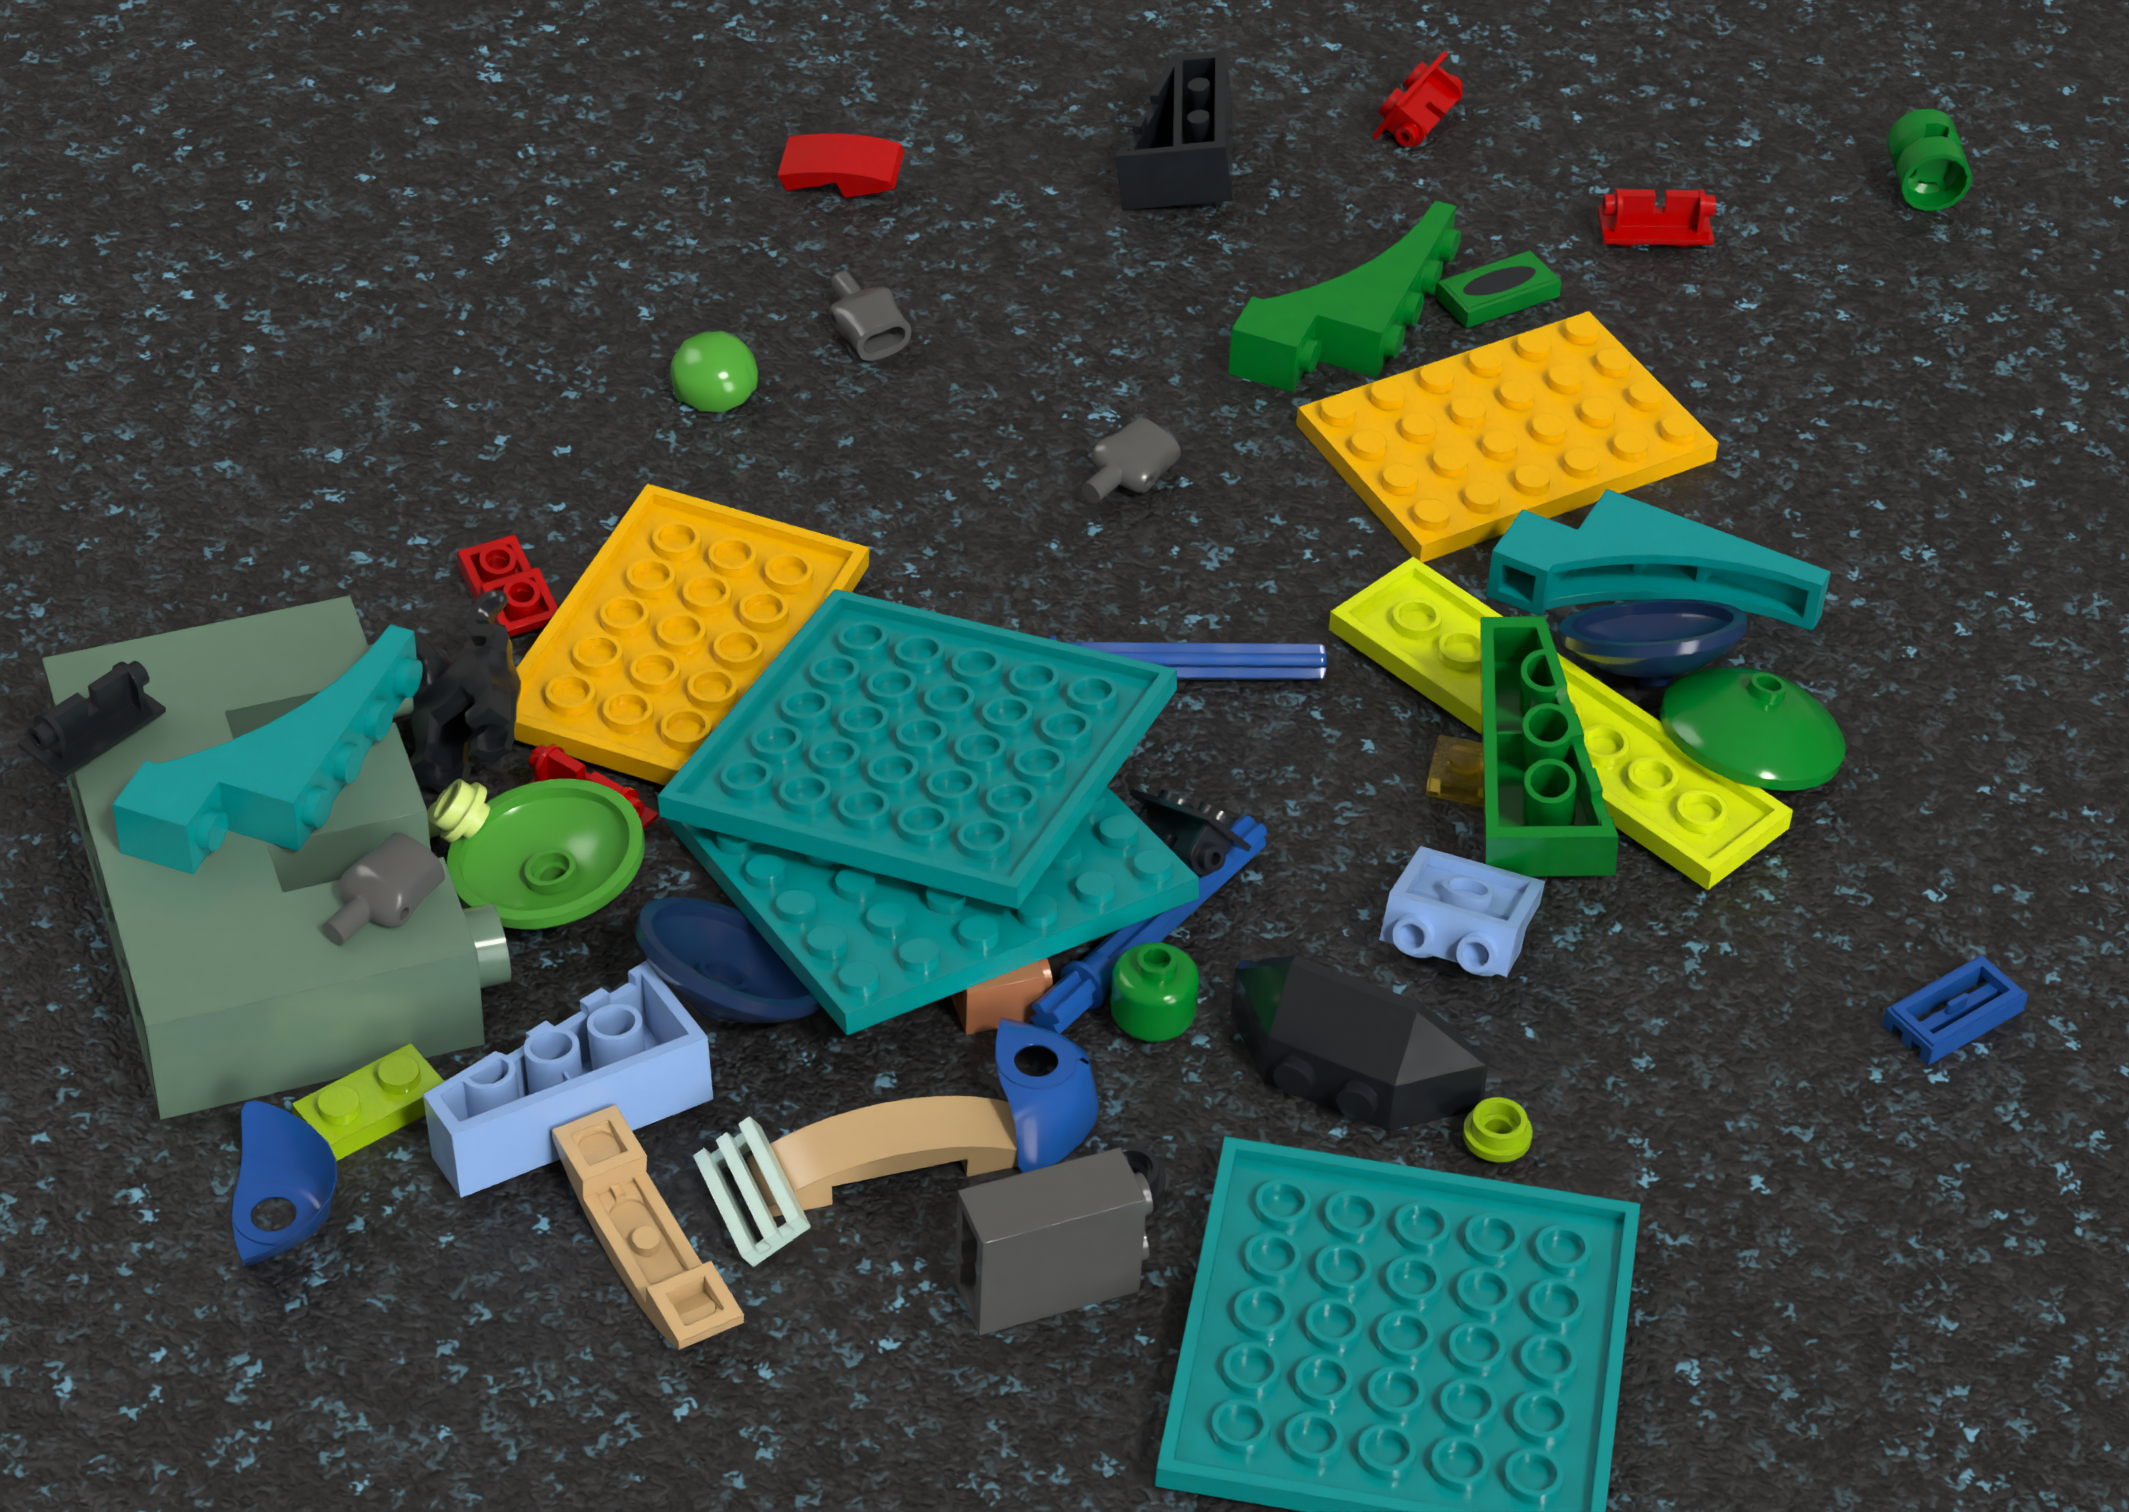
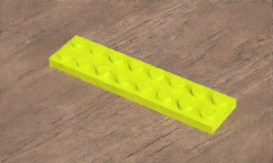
M1415 557L1410 558L1330 612V631L1482 735L1481 617H1503L1502 615ZM1557 653L1567 682V692L1574 713L1578 714L1584 732V743L1592 767L1596 768L1603 789L1602 797L1608 815L1612 817L1616 828L1706 890L1712 888L1789 829L1793 813L1792 809L1761 788L1733 781L1701 766L1672 742L1659 720Z

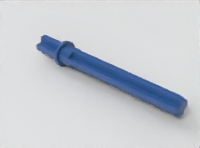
M1049 635L1048 639L1057 641L1056 635ZM1064 642L1177 669V679L1321 680L1325 677L1327 667L1325 647L1321 644Z
M1242 816L1235 821L1231 831L1252 847L1248 852L1230 846L1226 853L1225 863L1221 869L1209 875L1195 873L1199 877V899L1114 931L1081 961H1071L1066 964L1061 970V979L1031 1005L1035 1011V1014L1030 1017L1033 1024L1060 1034L1084 1011L1099 1008L1107 999V991L1111 988L1112 971L1119 956L1131 947L1143 943L1161 942L1265 847L1266 840L1264 836L1267 835L1265 825L1263 823H1256L1251 816Z

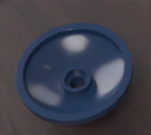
M1695 599L1637 600L1598 606L1575 613L1560 623L1559 634L1561 644L1574 656L1605 672L1637 677V684L1642 686H1664L1674 682V675L1700 669L1733 648L1747 631L1746 614L1739 608L1713 601Z
M687 897L657 899L645 905L641 910L635 924V936L643 956L665 983L681 998L692 1004L700 1013L715 1019H728L743 1023H780L808 1016L821 1007L815 997L740 910L707 900Z

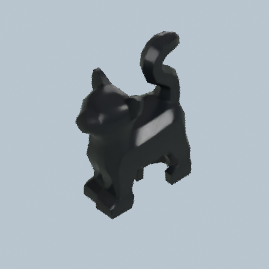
M489 590L481 595L472 605L467 616L466 630L474 645L483 647L460 657L454 664L437 654L423 636L420 635L415 638L417 660L422 662L423 672L419 688L413 696L414 710L411 716V730L416 741V751L409 761L416 781L422 787L428 785L437 792L442 793L443 790L447 789L457 779H462L469 783L471 766L468 762L469 742H471V754L490 764L508 754L512 749L515 740L514 728L517 720V705L521 693V680L513 663L512 642L506 626L493 624L495 618L508 602V597L502 590Z

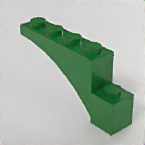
M1435 200L1420 222L1399 242L1375 259L1344 275L1310 288L1277 297L1260 299L1252 296L1231 331L1228 374L1292 393L1305 372L1312 373L1318 361L1377 378L1388 358L1396 359L1404 342L1407 325L1415 326L1423 309L1425 294L1435 293L1437 282L1441 278L1444 261L1452 263L1456 256L1461 238V231L1454 229L1456 206Z

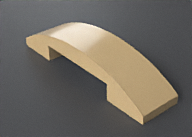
M930 1096L863 1107L810 1124L770 1144L803 1211L832 1205L833 1186L961 1160L967 1177L1018 1167L1015 1123L1009 1102L973 1096ZM752 1154L747 1158V1166L772 1217L783 1215Z
M616 1104L552 1129V1139L561 1162L595 1234L630 1293L659 1332L674 1347L680 1350L744 1323L742 1310L712 1261L702 1264L647 1174V1155Z

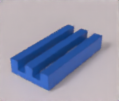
M1980 955L1886 1008L1882 1025L1891 1033L1900 1029L1903 1032L1901 1042L1909 1049L1918 1045L1921 1048L1919 1058L1929 1066L2024 1011L2028 994L1983 955ZM1984 979L1989 982L1970 994L1963 993L1950 1000L1946 1008L1919 1022L1916 1019Z

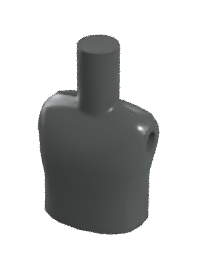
M847 271L838 272L833 276L831 286L840 297V300L830 307L829 314L832 324L842 337L854 347L861 359L874 361L886 358L900 351L908 344L911 337V325L899 311L895 299L887 287L876 286L862 290Z
M1140 417L1135 418L1119 432L1103 438L1096 444L1092 451L1091 459L1099 471L1082 484L1081 491L1083 496L1091 503H1098L1118 485L1136 493L1148 491L1158 478L1179 460L1181 455L1179 444L1167 431L1150 420Z
M393 833L380 846L359 859L342 875L339 881V894L346 905L323 924L325 935L334 944L342 945L369 920L389 927L405 924L421 901L444 881L445 874L441 862L433 852L417 840L402 833Z

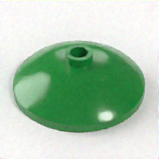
M1710 667L1700 669L1672 682L1661 702V724L1672 742L1701 766L1739 783L1782 791L1814 788L1830 781L1837 774L1845 756L1846 745L1843 734L1830 712L1802 688L1771 672L1745 667Z

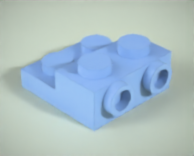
M1420 846L1389 893L1379 940L1394 944L1401 952L1413 957L1428 958L1436 956L1457 962L1464 970L1475 975L1493 976L1498 974L1507 977L1521 952L1526 928L1540 905L1545 881Z

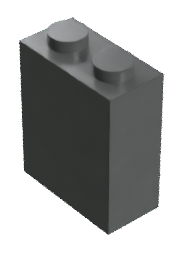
M1121 1148L958 1190L955 1284L979 1336L1140 1291L1142 1261L1149 1258V1244L1144 1230L1145 1215L1153 1212V1200L1145 1176L1141 1172L1133 1173Z

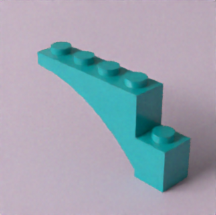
M1606 489L1578 530L1522 509L1492 550L1486 596L1538 616H1542L1548 609L1601 601L1650 599L1706 600L1728 604L1745 612L1771 617L1813 631L1822 616L1831 571Z
M390 624L369 651L339 679L306 703L265 726L224 744L162 763L145 760L112 804L120 853L194 875L209 852L218 850L222 845L227 830L299 851L313 830L323 827L327 822L334 800L346 783L352 784L356 780L362 767L363 758L376 740L381 741L385 738L391 727L393 715L404 699L412 698L417 692L422 678L423 666L422 662L417 660L414 631Z

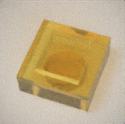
M1439 735L1428 775L1426 795L1484 806L1482 743Z

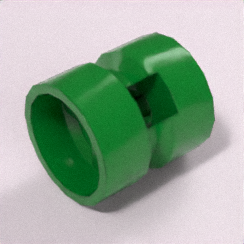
M1918 109L1905 114L1893 124L1888 132L1886 145L1905 201L1912 207L1923 211H1939L1953 206L1961 200L1971 187L1972 173L1953 120L1942 111Z

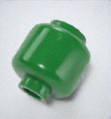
M1162 942L1143 943L1129 948L1120 955L1112 971L1110 996L1111 1014L1118 1027L1130 1036L1146 1042L1166 1041L1184 1033L1190 1028L1197 1013L1199 974L1196 964L1190 955L1178 947Z

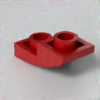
M822 133L788 137L777 176L786 191L836 183L844 198L878 194L895 189L904 149L901 143L865 135Z
M515 534L457 552V566L475 601L489 590H502L507 595L508 602L495 618L493 624L505 625L510 637L547 626L559 609L539 567L531 569Z

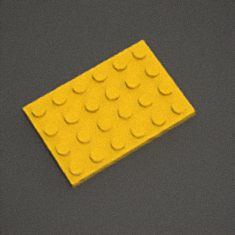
M1589 311L1300 406L1297 410L1296 426L1408 552L1422 563L1504 535L1522 509L1549 519L1598 502L1606 489L1621 494L1715 461L1719 443Z
M647 484L517 666L516 670L521 680V693L517 705V720L514 728L515 740L534 746L543 744L548 747L556 744L562 747L565 754L570 757L666 786L834 589L853 592L869 567V547Z

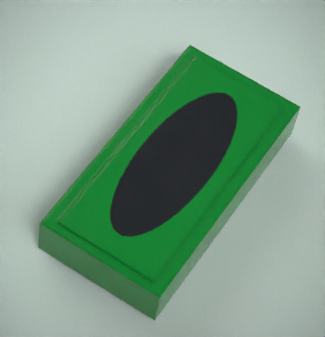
M1527 251L1438 281L1435 298L1467 329L1560 297L1562 281L1532 251Z

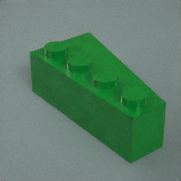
M1545 616L1481 617L1480 684L1485 864L1529 877L1616 876L1618 834L1612 817L1608 815L1602 797L1603 789L1596 768L1592 767L1584 743V732L1578 714L1574 713L1567 692V682Z

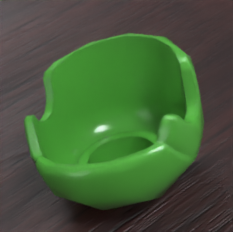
M724 331L702 332L685 340L672 358L669 381L672 383L678 402H685L703 412L724 413L743 404L751 395V392L756 390L758 370L753 353L737 336Z

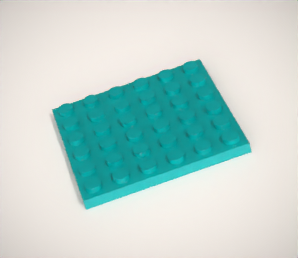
M834 589L659 793L660 817L690 824L697 828L748 839L755 843L787 849L813 858H821L864 869L871 873L883 874L926 885L933 889H941L984 900L991 904L1018 909L1176 692L1177 669Z
M1108 786L1018 909L991 904L984 900L941 889H933L926 885L883 874L871 873L864 869L821 858H813L806 854L763 843H755L748 839L705 828H697L690 824L666 818V824L846 1035L1199 899V877Z
M1225 1136L1156 1468L1155 1487L1301 1512H1606L1640 1204Z

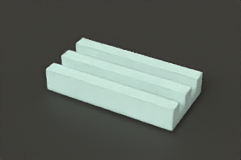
M749 1116L738 1124L742 1132L733 1138L726 1132L716 1139L719 1146L716 1151L710 1153L703 1148L693 1157L741 1257L754 1267L811 1226L762 1127ZM750 1150L786 1220V1223L779 1228L743 1158V1155ZM729 1166L763 1236V1239L759 1242L723 1172V1169Z

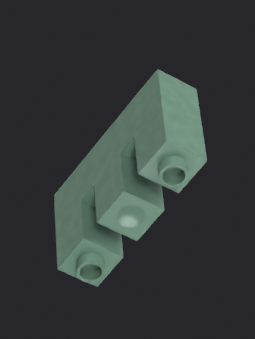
M350 595L42 658L51 709L77 692L87 699L89 697L88 685L110 672L112 667L121 661L127 664L138 661L144 666L150 679L149 683L143 686L144 692L166 707L164 714L65 778L160 1120L343 1078L409 1043L424 1058L484 1045L481 988L511 981V965L507 942L495 905L488 903L462 909L444 857L438 858L444 869V881L421 901L405 924L389 927L369 920L342 945L334 944L323 931V924L346 905L339 894V881L342 875L359 859L380 846L393 833L405 834L417 840L431 851L427 809L396 722L391 723V727L383 740H376L363 758L362 767L356 780L352 784H345L333 802L327 822L323 827L313 830L299 851L227 830L222 845L218 850L209 852L194 875L120 853L112 804L145 760L162 763L224 744L265 726L306 703L331 685L369 651L374 644H367ZM413 697L404 699L393 715V718L412 714L414 710Z

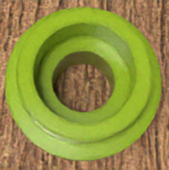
M1501 1097L1488 1098L1477 1104L1474 1110L1466 1117L1463 1128V1139L1469 1150L1478 1157L1492 1162H1509L1522 1157L1531 1145L1533 1134L1532 1126L1525 1110L1518 1103Z

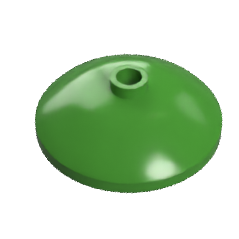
M551 779L519 786L488 801L486 804L490 806V811L478 832L470 839L461 836L451 843L447 855V868L460 904L465 909L493 903L498 911L503 927L539 930L555 928L579 921L602 909L615 899L630 884L640 868L645 851V836L637 811L617 791L587 780Z

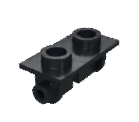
M121 661L115 664L110 672L88 685L89 697L87 699L77 692L49 711L37 714L34 717V725L27 730L28 736L18 742V746L55 775L64 779L164 714L166 707L144 692L143 686L150 681L144 666L138 661H133L129 664Z
M1131 789L1129 795L1143 805L1137 816L1195 873L1209 875L1221 869L1225 863L1226 853L1230 846L1248 852L1252 847L1231 831L1235 821L1230 816L1207 803L1201 802L1198 809L1195 810L1189 802L1167 790L1162 789L1158 797L1135 789Z

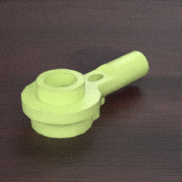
M457 779L447 789L443 790L437 801L427 811L430 839L440 835L447 842L453 843L461 836L467 839L473 837L485 822L490 811V806L484 803L487 795L486 787L478 782L469 785L462 779Z

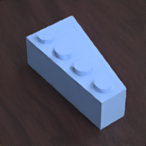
M647 960L629 970V982L610 994L601 987L581 999V1011L560 1024L554 1026L546 1020L526 1032L524 1045L512 1053L506 1055L495 1051L423 1094L432 1158L460 1198L559 1160L560 1157L552 1139V1129L616 1104L633 1131L713 1100L708 1037Z

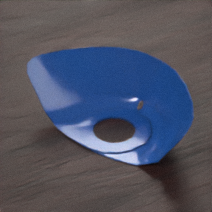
M1001 1017L995 1043L996 1068L1001 1086L1009 1101L1015 1123L1018 1167L1022 1173L1058 1163L1084 1141L1097 1119L1099 1111L1098 1094L1091 1065L1083 1048L1068 1037L1046 1028ZM1043 1046L1056 1054L1058 1066L1048 1075L1040 1077L1029 1076L1016 1068L1014 1058L1018 1051L1025 1047Z
M255 1100L245 1102L241 1110L242 1160L232 1206L234 1240L245 1267L285 1252L311 1237L328 1219L337 1181L336 1158L328 1141L310 1124L290 1112ZM281 1198L291 1202L295 1206L297 1213L291 1225L283 1230L273 1232L259 1229L252 1223V1210L264 1200Z

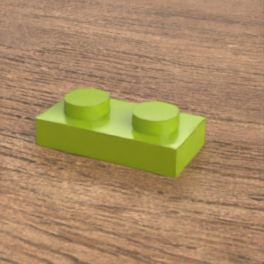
M409 1043L292 1103L293 1115L310 1124L328 1141L336 1161L425 1116L423 1094L443 1083L444 1080L417 1049Z

